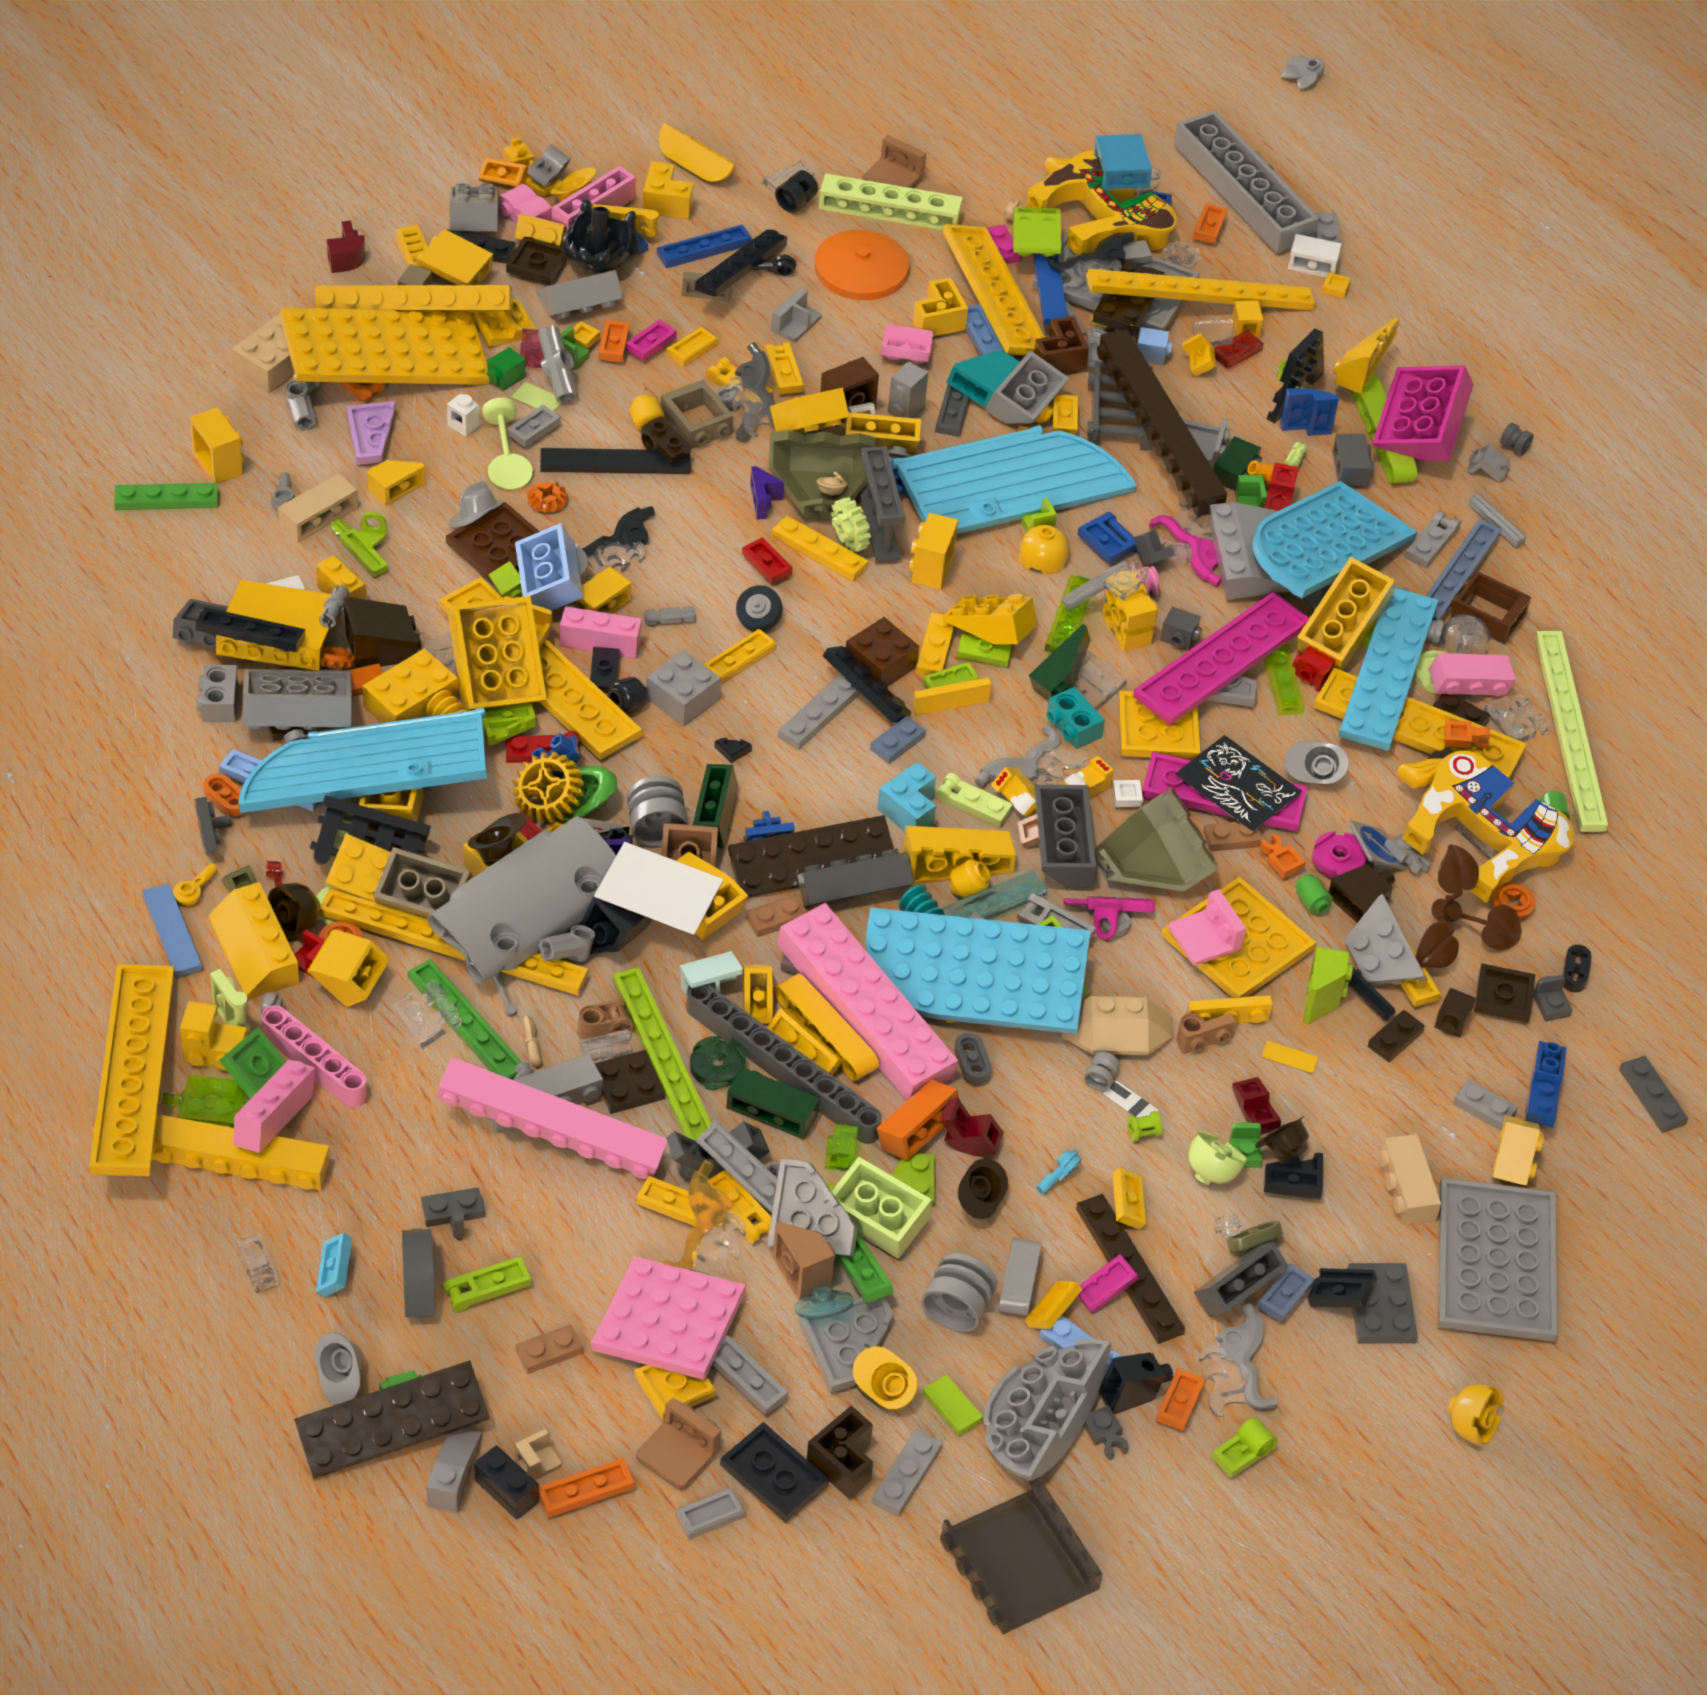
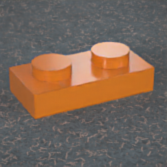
M1205 203L1194 230L1193 239L1216 244L1228 209Z
M612 320L605 321L599 349V360L623 363L630 323Z
M1177 1368L1155 1421L1184 1432L1204 1387L1205 1378Z

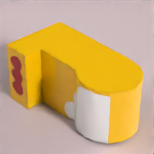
M1096 756L1090 760L1087 767L1077 772V774L1067 777L1062 785H1088L1089 799L1111 787L1114 769L1099 756Z
M1005 767L991 785L997 792H1002L1021 814L1026 817L1033 816L1036 812L1034 785L1019 768Z

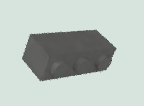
M1274 1241L1258 1245L1194 1291V1294L1209 1317L1223 1314L1286 1269L1288 1264Z

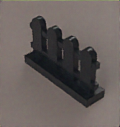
M325 795L320 809V813H324L325 816L319 815L317 820L318 824H322L317 842H311L309 849L314 850L313 859L317 864H326L330 856L336 857L339 851L338 848L333 847L339 829L363 841L365 837L374 839L375 846L390 851L391 845L401 847V850L423 854L425 845H421L420 842H426L431 826ZM341 819L351 821V824L342 822ZM367 827L378 829V831L367 829ZM394 834L403 836L404 839L394 837Z

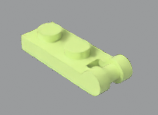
M953 773L947 774L943 780L944 784L940 785L935 791V796L939 801L999 828L1013 808V803L963 782Z

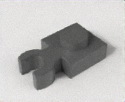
M1107 1405L1090 1412L1083 1427L1095 1446L1103 1443L1105 1445L1104 1454L1109 1460L1114 1459L1115 1452L1112 1449L1113 1447H1118L1123 1454H1127L1128 1443L1120 1436L1122 1435L1123 1428L1110 1407Z

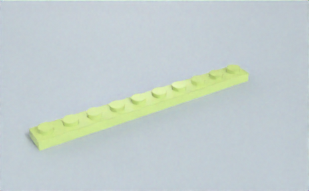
M1536 631V646L1580 832H1606L1608 822L1562 631Z

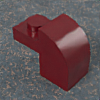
M351 220L341 221L342 238L326 239L327 258L331 273L354 270L365 260V235H358V230H353Z
M959 1098L948 1099L940 1120L947 1129L944 1141L954 1150L969 1155L985 1156L996 1154L1004 1132L992 1115L971 1116Z

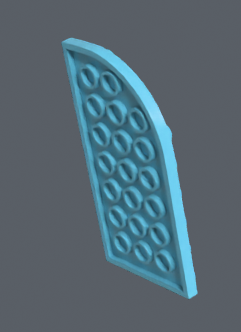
M1339 481L1264 518L1256 529L1252 547L1257 561L1270 575V578L1289 589L1293 595L1303 598L1334 582L1350 557L1367 565L1415 540L1418 531L1342 481Z
M870 908L866 933V952L920 1016L958 1022L1071 1034L1078 1033L1090 943V930Z

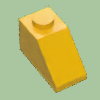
M386 460L366 471L367 490L386 506L426 484L425 465L419 462Z
M742 964L743 1009L760 1023H770L773 1019L771 964Z

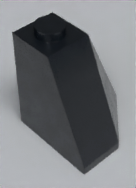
M593 896L580 925L587 926L595 932L590 954L620 951L650 925L652 919Z

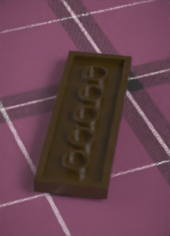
M885 815L728 846L736 883L748 897L800 887L797 875L805 872L804 867L820 864L821 869L831 867L830 862L846 859L848 864L857 862L856 857L872 854L873 858L883 857V851L894 849Z
M470 1360L294 1419L313 1479L490 1420Z

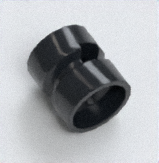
M799 170L775 190L776 201L782 209L794 213L817 195L818 183L809 172Z

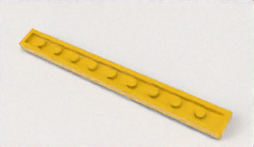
M1088 269L1086 274L1089 290L1093 293L1234 304L1235 301H1258L1259 306L1311 311L1315 306L1310 287L1103 269Z
M329 889L320 905V916L336 921H347L361 929L466 961L462 953L433 931L427 918L333 889ZM535 953L512 970L500 971L577 996L588 977V968L562 960L546 962L540 953Z

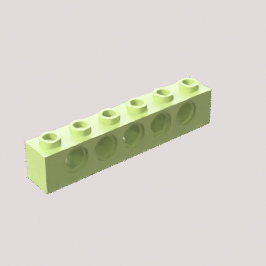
M825 173L820 189L819 209L943 230L945 224L958 225L963 197Z

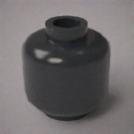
M626 677L611 684L607 697L627 714L645 705L647 690L645 685L636 677Z

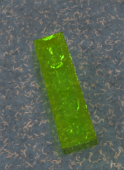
M1071 574L1063 596L1092 579ZM1090 598L1070 610L1064 606L1061 599L1045 643L1044 651L1053 653L1081 626Z
M1286 643L1263 659L1278 716L1303 714L1305 709Z

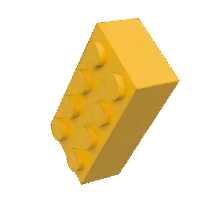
M1350 557L1298 635L1297 650L1304 652L1310 646L1335 659L1334 668L1344 671L1379 615L1394 595L1395 580Z

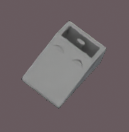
M458 183L456 187H451L450 231H498V187H493V184L487 183L480 184L479 187H470V184Z

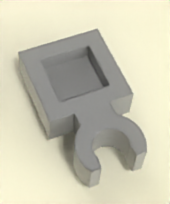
M1404 834L1387 838L1384 845L1400 863L1406 862L1410 870L1415 874H1419L1421 869L1424 872L1428 871L1432 864L1431 861L1420 855L1421 853L1402 840Z

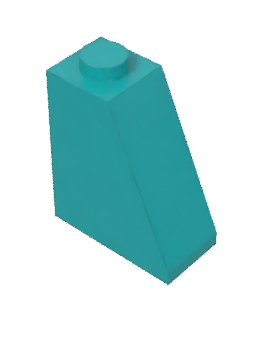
M1000 349L955 363L946 383L986 408L994 391L1020 361Z

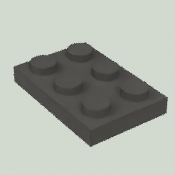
M1349 1263L1347 1269L1374 1270L1377 1276V1280L1372 1283L1373 1289L1365 1308H1352L1358 1344L1416 1343L1418 1335L1406 1263Z

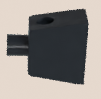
M1150 1352L1115 1357L1110 1363L1098 1393L1105 1405H1108L1115 1415L1153 1401L1162 1383L1172 1381L1173 1370L1168 1363L1159 1365L1154 1354Z

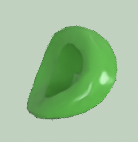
M592 765L577 768L582 773L581 779L584 781L585 786L579 789L583 791L584 796L576 798L580 802V806L573 805L571 807L573 814L564 813V822H568L575 816L582 818L588 813L602 808L616 790V775L602 766Z

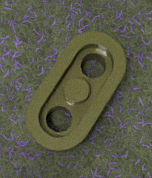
M1280 1221L1262 1223L1227 1237L1230 1251H1236L1237 1255L1247 1254L1256 1245L1273 1241L1274 1243L1278 1242V1237L1283 1234Z

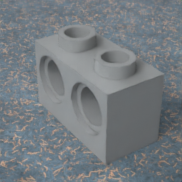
M205 665L204 675H199V691H202V695H197V711H202L203 722H235L238 692L237 665Z

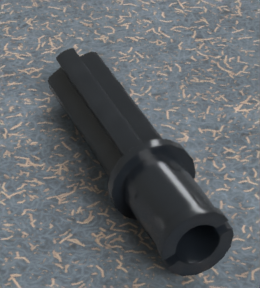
M1353 967L1351 980H1345L1349 981L1348 987L1351 986L1384 1020L1390 1019L1396 1012L1394 1007L1361 976L1362 971L1360 969L1356 970Z

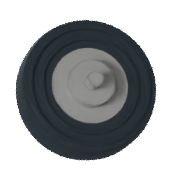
M756 585L746 589L739 596L736 603L738 619L744 627L751 631L758 629L767 631L773 628L781 619L783 605L779 595L770 587Z

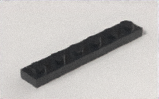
M765 230L696 280L695 290L713 297L718 296L786 246L787 236L779 234L776 230Z

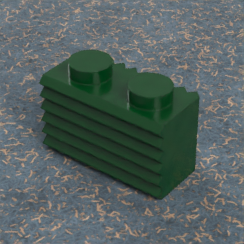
M1234 436L1213 466V470L1222 485L1235 491L1238 475H1250L1247 472L1249 463L1254 460L1262 462V457L1260 456L1261 447Z

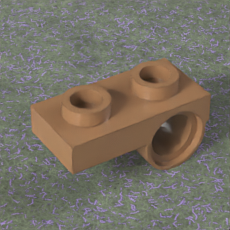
M1195 1013L1185 1014L1180 1019L1177 1033L1178 1047L1182 1054H1186L1192 1051L1198 1052L1216 1043H1225L1233 1037L1236 1020L1231 1013L1208 1021H1204L1200 1015Z

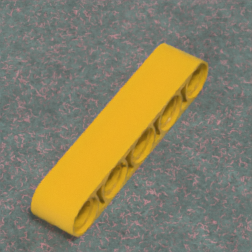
M798 973L774 986V994L780 1005L843 1059L839 1069L851 1081L855 1082L879 1068V1061L874 1051L802 974Z

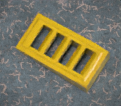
M419 225L398 228L396 230V243L407 266L410 264L418 266L416 261L413 262V260H417L419 253L427 249Z

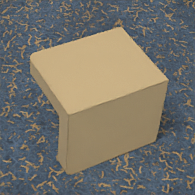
M547 1429L515 1443V1461L527 1472V1476H531L534 1480L561 1467V1461L550 1446V1433Z

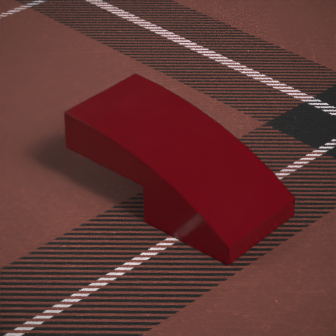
M1259 1077L1232 1083L1235 1097L1247 1122L1260 1123V1133L1281 1127V1119L1269 1103L1270 1093Z

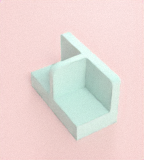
M732 951L679 965L681 988L685 994L689 985L691 988L705 984H709L720 992V984L736 980L737 975L743 974V968Z

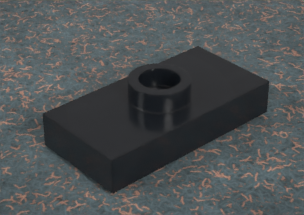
M593 647L590 681L603 693H608L611 684L617 681L619 649Z

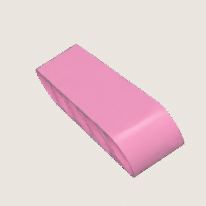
M274 1005L264 1009L261 1015L262 1031L276 1049L290 1060L300 1061L305 1065L315 1067L314 1080L345 1105L359 1107L364 1104L367 1099L366 1077L362 1071L284 1008Z

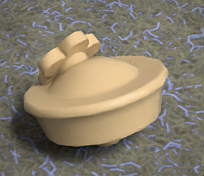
M834 472L835 477H821L817 480L819 490L828 494V496L842 494L848 485L837 472Z

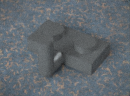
M207 796L196 798L194 803L204 853L217 851L216 845L221 844L218 828L231 825L230 815L215 817L213 802H208Z
M479 1187L421 1197L426 1227L450 1223L453 1237L456 1239H461L464 1236V1221L484 1218V1208Z

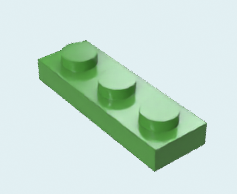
M857 1232L854 1257L836 1255L864 1301L869 1303L893 1294V1287Z

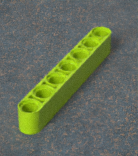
M1376 370L1362 394L1350 390L1371 442H1373L1387 399ZM1374 447L1390 484L1416 481L1417 467L1413 457Z

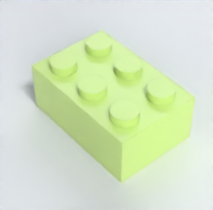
M860 1157L856 1159L832 1190L835 1197L858 1227L857 1232L859 1235L898 1259L931 1217L930 1198Z

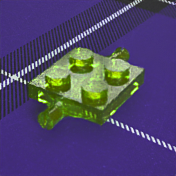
M196 1075L188 1076L186 1087L181 1095L164 1092L162 1097V1105L179 1106L177 1118L234 1128L235 1115L247 1102H245L244 1098L245 1092L235 1080Z

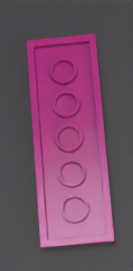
M1152 752L1142 789V797L1154 799L1172 786L1186 807L1232 817L1175 775L1177 771L1191 760ZM1291 783L1300 789L1302 793L1264 822L1263 825L1297 832L1307 786Z

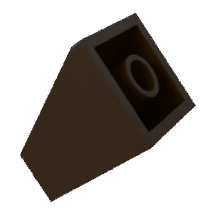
M352 597L343 598L345 635L350 652L355 656V669L378 663L380 667L399 664L422 649L420 635L414 634V631H416L414 616H409L405 605Z

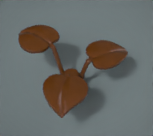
M1448 845L1446 855L1439 867V885L1445 892L1453 895H1446L1445 899L1439 898L1432 905V915L1438 922L1428 927L1420 941L1416 958L1421 967L1444 968L1454 962L1459 951V942L1452 936L1455 930L1448 922H1455L1459 918L1486 925L1481 933V939L1485 945L1492 949H1509L1517 944L1521 938L1522 930L1519 916L1510 906L1498 905L1493 907L1488 913L1487 920L1462 913L1460 904L1454 901V899L1462 896L1463 890H1472L1477 885L1479 868L1473 856L1457 845Z

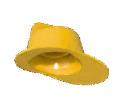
M588 167L571 173L558 186L554 187L550 193L556 194L559 202L565 200L589 185L588 182L596 175V169Z
M873 1346L863 1350L857 1356L853 1364L855 1382L862 1391L879 1405L887 1409H899L912 1401L917 1392L918 1381L915 1372L909 1365L884 1347Z

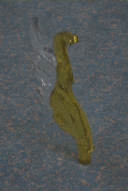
M704 1160L698 1171H694L688 1191L689 1205L697 1225L689 1230L682 1259L675 1263L665 1259L662 1264L728 1280L729 1269L726 1264V1256L729 1253H733L736 1260H738L740 1255V1248L733 1231L739 1230L742 1236H745L746 1226L739 1216L727 1212V1209L731 1210L733 1207L731 1200L708 1183L707 1177L714 1168V1165Z

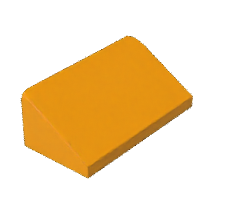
M485 157L478 179L517 187L523 184L530 176L527 173L529 168L524 164Z

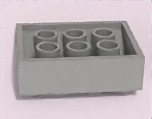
M1238 502L1210 505L1209 525L1226 600L1268 595L1272 592H1290L1289 589L1270 578V575L1257 561L1252 547L1253 537L1260 522L1277 511Z
M244 669L243 726H248L251 729L275 726L281 730H287L291 727H302L306 730H315L319 727H329L332 730L351 727V671Z

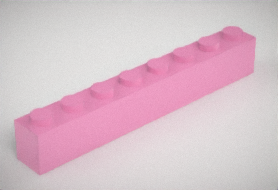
M453 1057L449 1061L438 1088L437 1098L441 1099L448 1106H460L477 1117H489L501 1126L518 1128L530 1137L544 1138L559 1148L568 1147L577 1151L579 1155L585 1158L594 1157L604 1161L609 1167L615 1169L623 1168L631 1171L634 1176L641 1179H647L648 1176L655 1177L668 1142L666 1138Z

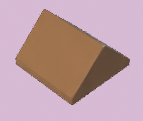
M664 823L661 856L676 861L686 853L691 852L715 867L718 827Z

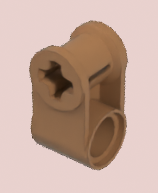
M613 999L605 1003L583 1007L579 1012L577 1033L579 1038L585 1042H595L628 1034L633 1029L634 1024L625 1012V1002L621 999Z

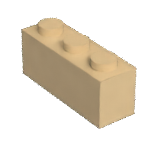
M338 473L279 506V526L299 542L331 524L332 521L357 509L358 490Z
M1418 1134L1385 1138L1382 1149L1378 1151V1161L1380 1166L1385 1168L1386 1185L1388 1190L1393 1192L1395 1212L1400 1214L1403 1224L1436 1221L1441 1202Z

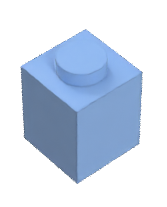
M1140 328L1138 348L1148 363L1164 365L1165 356H1170L1172 342L1168 341L1169 331Z

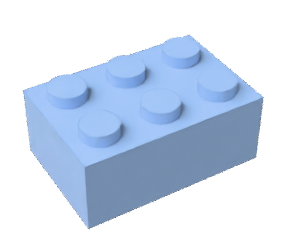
M561 523L515 542L523 597L531 596V603L533 605L544 607L551 611L583 598L575 541Z

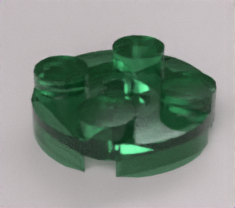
M721 1036L707 1037L697 1042L693 1047V1052L690 1055V1071L693 1077L702 1083L707 1090L713 1091L718 1088L731 1086L741 1068H745L746 1054L742 1046L732 1039L728 1042L721 1040ZM713 1059L723 1060L724 1062L722 1065H714Z

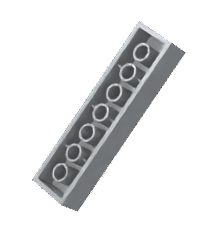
M1216 110L1177 123L1174 145L1276 253L1291 249L1296 234L1315 238L1319 218Z

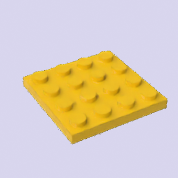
M1239 876L1220 889V891L1246 928L1242 949L1195 966L1230 997H1247L1315 949L1316 941ZM1208 898L1176 920L1206 910ZM1169 925L1164 927L1161 936L1189 960L1169 930Z

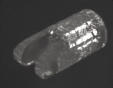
M622 1030L603 1034L602 1036L598 1035L593 1038L580 1039L581 1056L589 1054L593 1062L631 1054L633 1053L632 1045L626 1043L632 1039L631 1031Z

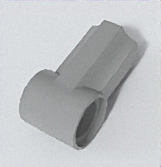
M296 380L288 382L286 385L287 408L291 412L294 426L301 429V431L309 430L316 424V418L308 395V385L305 382H297Z
M575 925L571 928L570 933L543 938L539 943L541 957L546 962L565 958L577 962L587 961L595 938V932L587 926Z

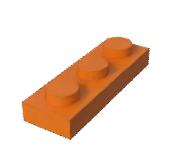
M620 1458L540 1485L538 1492L539 1500L547 1518L632 1490L634 1489L635 1482L624 1458Z

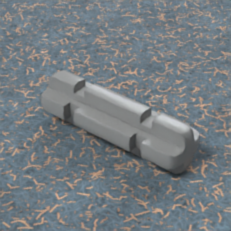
M689 606L683 607V610H680V607L659 609L658 612L655 609L646 610L644 615L646 625H657V622H660V624L681 623V620L693 622L695 621V609Z

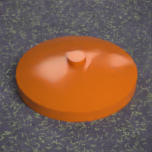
M848 230L834 234L821 243L815 254L814 267L819 281L833 293L855 300H874L889 296L904 285L909 272V258L904 248L887 235L870 230Z

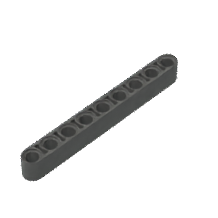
M709 984L691 988L690 985L688 986L686 1010L690 1016L776 1080L820 1098L819 1112L858 1141L870 1144L878 1140L876 1128L881 1124L882 1115L877 1108Z

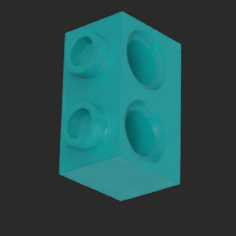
M1075 686L1049 698L1046 712L1049 722L1055 725L1061 731L1065 740L1069 741L1076 749L1102 738L1105 720Z

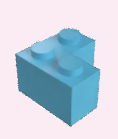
M916 762L879 788L877 809L904 832L906 826L933 827L936 805L930 800L934 798L936 776L919 762Z

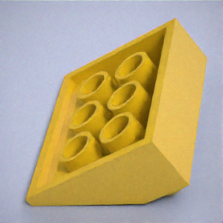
M531 596L457 604L447 610L461 702L465 710L472 711L477 708L492 709L547 700Z

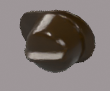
M513 813L499 818L482 832L471 837L468 841V846L472 849H477L486 866L493 865L514 851V835L524 827L527 821L526 816L522 813Z
M1304 1116L1270 1132L1258 1141L1255 1147L1268 1146L1282 1158L1300 1156L1307 1150L1306 1141L1309 1139V1133L1302 1122Z
M988 1158L976 1160L968 1168L958 1187V1199L961 1207L967 1214L976 1219H986L996 1211L1008 1189V1178L1005 1170L998 1162Z

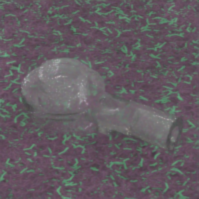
M1158 533L1163 548L1172 546L1175 556L1170 558L1173 563L1179 567L1186 566L1193 558V551L1190 545L1183 542L1172 543Z

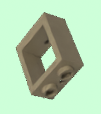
M704 379L661 395V407L665 414V420L691 446V449L732 434V413ZM705 404L715 418L693 426L684 416L683 412Z

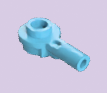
M1067 1149L1056 1161L1059 1167L1052 1174H1048L1036 1186L1037 1191L1044 1195L1058 1180L1061 1181L1064 1177L1066 1178L1082 1161V1158L1078 1155L1079 1151L1075 1149L1070 1152Z

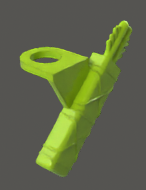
M376 512L365 513L361 518V532H358L355 528L350 529L346 522H341L339 519L331 522V530L336 535H339L342 545L352 553L354 558L364 566L371 576L377 577L387 572L388 566L386 561L374 550V547L387 537V521L381 514ZM367 519H377L381 525L377 527L371 526L367 523Z

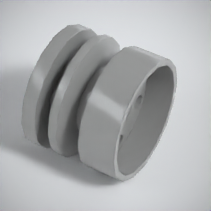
M652 776L639 780L630 787L627 793V804L629 807L632 836L638 843L647 847H662L664 823L688 825L686 809L684 808L683 790L677 781L670 777Z
M961 1253L947 1254L941 1259L939 1267L934 1273V1279L928 1284L922 1296L921 1305L925 1313L942 1327L958 1332L973 1331L978 1326L985 1312L986 1305L990 1303L991 1297L997 1289L998 1281L995 1273L979 1259Z

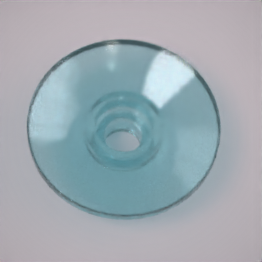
M821 1286L815 1288L813 1293L798 1300L795 1304V1312L798 1316L806 1319L831 1318L848 1311L853 1306L854 1300L853 1296L848 1292L831 1290L828 1286Z

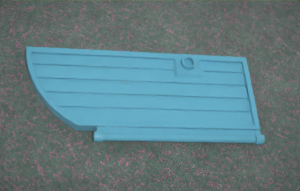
M1040 425L1023 431L891 460L893 469L897 468L898 474L922 522L926 521L929 513L957 519V534L1022 519V516L1041 512L1042 499L1044 498L1049 499L1056 511L1135 492L1137 487L1127 470L1113 456L1099 446L1084 438L1063 431L1043 434V429Z
M477 708L472 711L322 732H308V739L291 741L281 746L264 758L252 770L244 782L239 795L238 805L240 813L323 802L325 795L344 799L487 779L483 718H485L486 712L484 708Z

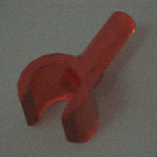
M267 861L266 877H274L276 888L282 884V863L279 861Z

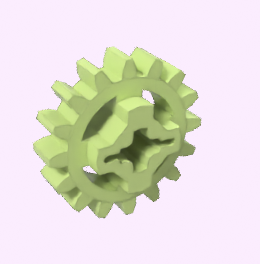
M850 497L835 501L834 505H832L834 512H831V515L833 517L832 525L836 529L838 539L841 543L845 542L846 548L851 549L852 552L868 548L867 545L870 544L868 538L871 537L868 532L870 526L861 507H857L856 501H851Z

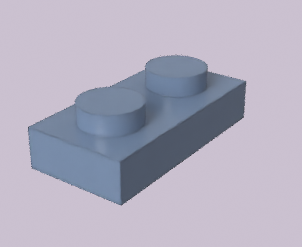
M906 716L872 741L870 750L890 764L925 737L926 730Z
M1290 1263L1259 1300L1257 1308L1282 1323L1311 1289L1315 1278Z

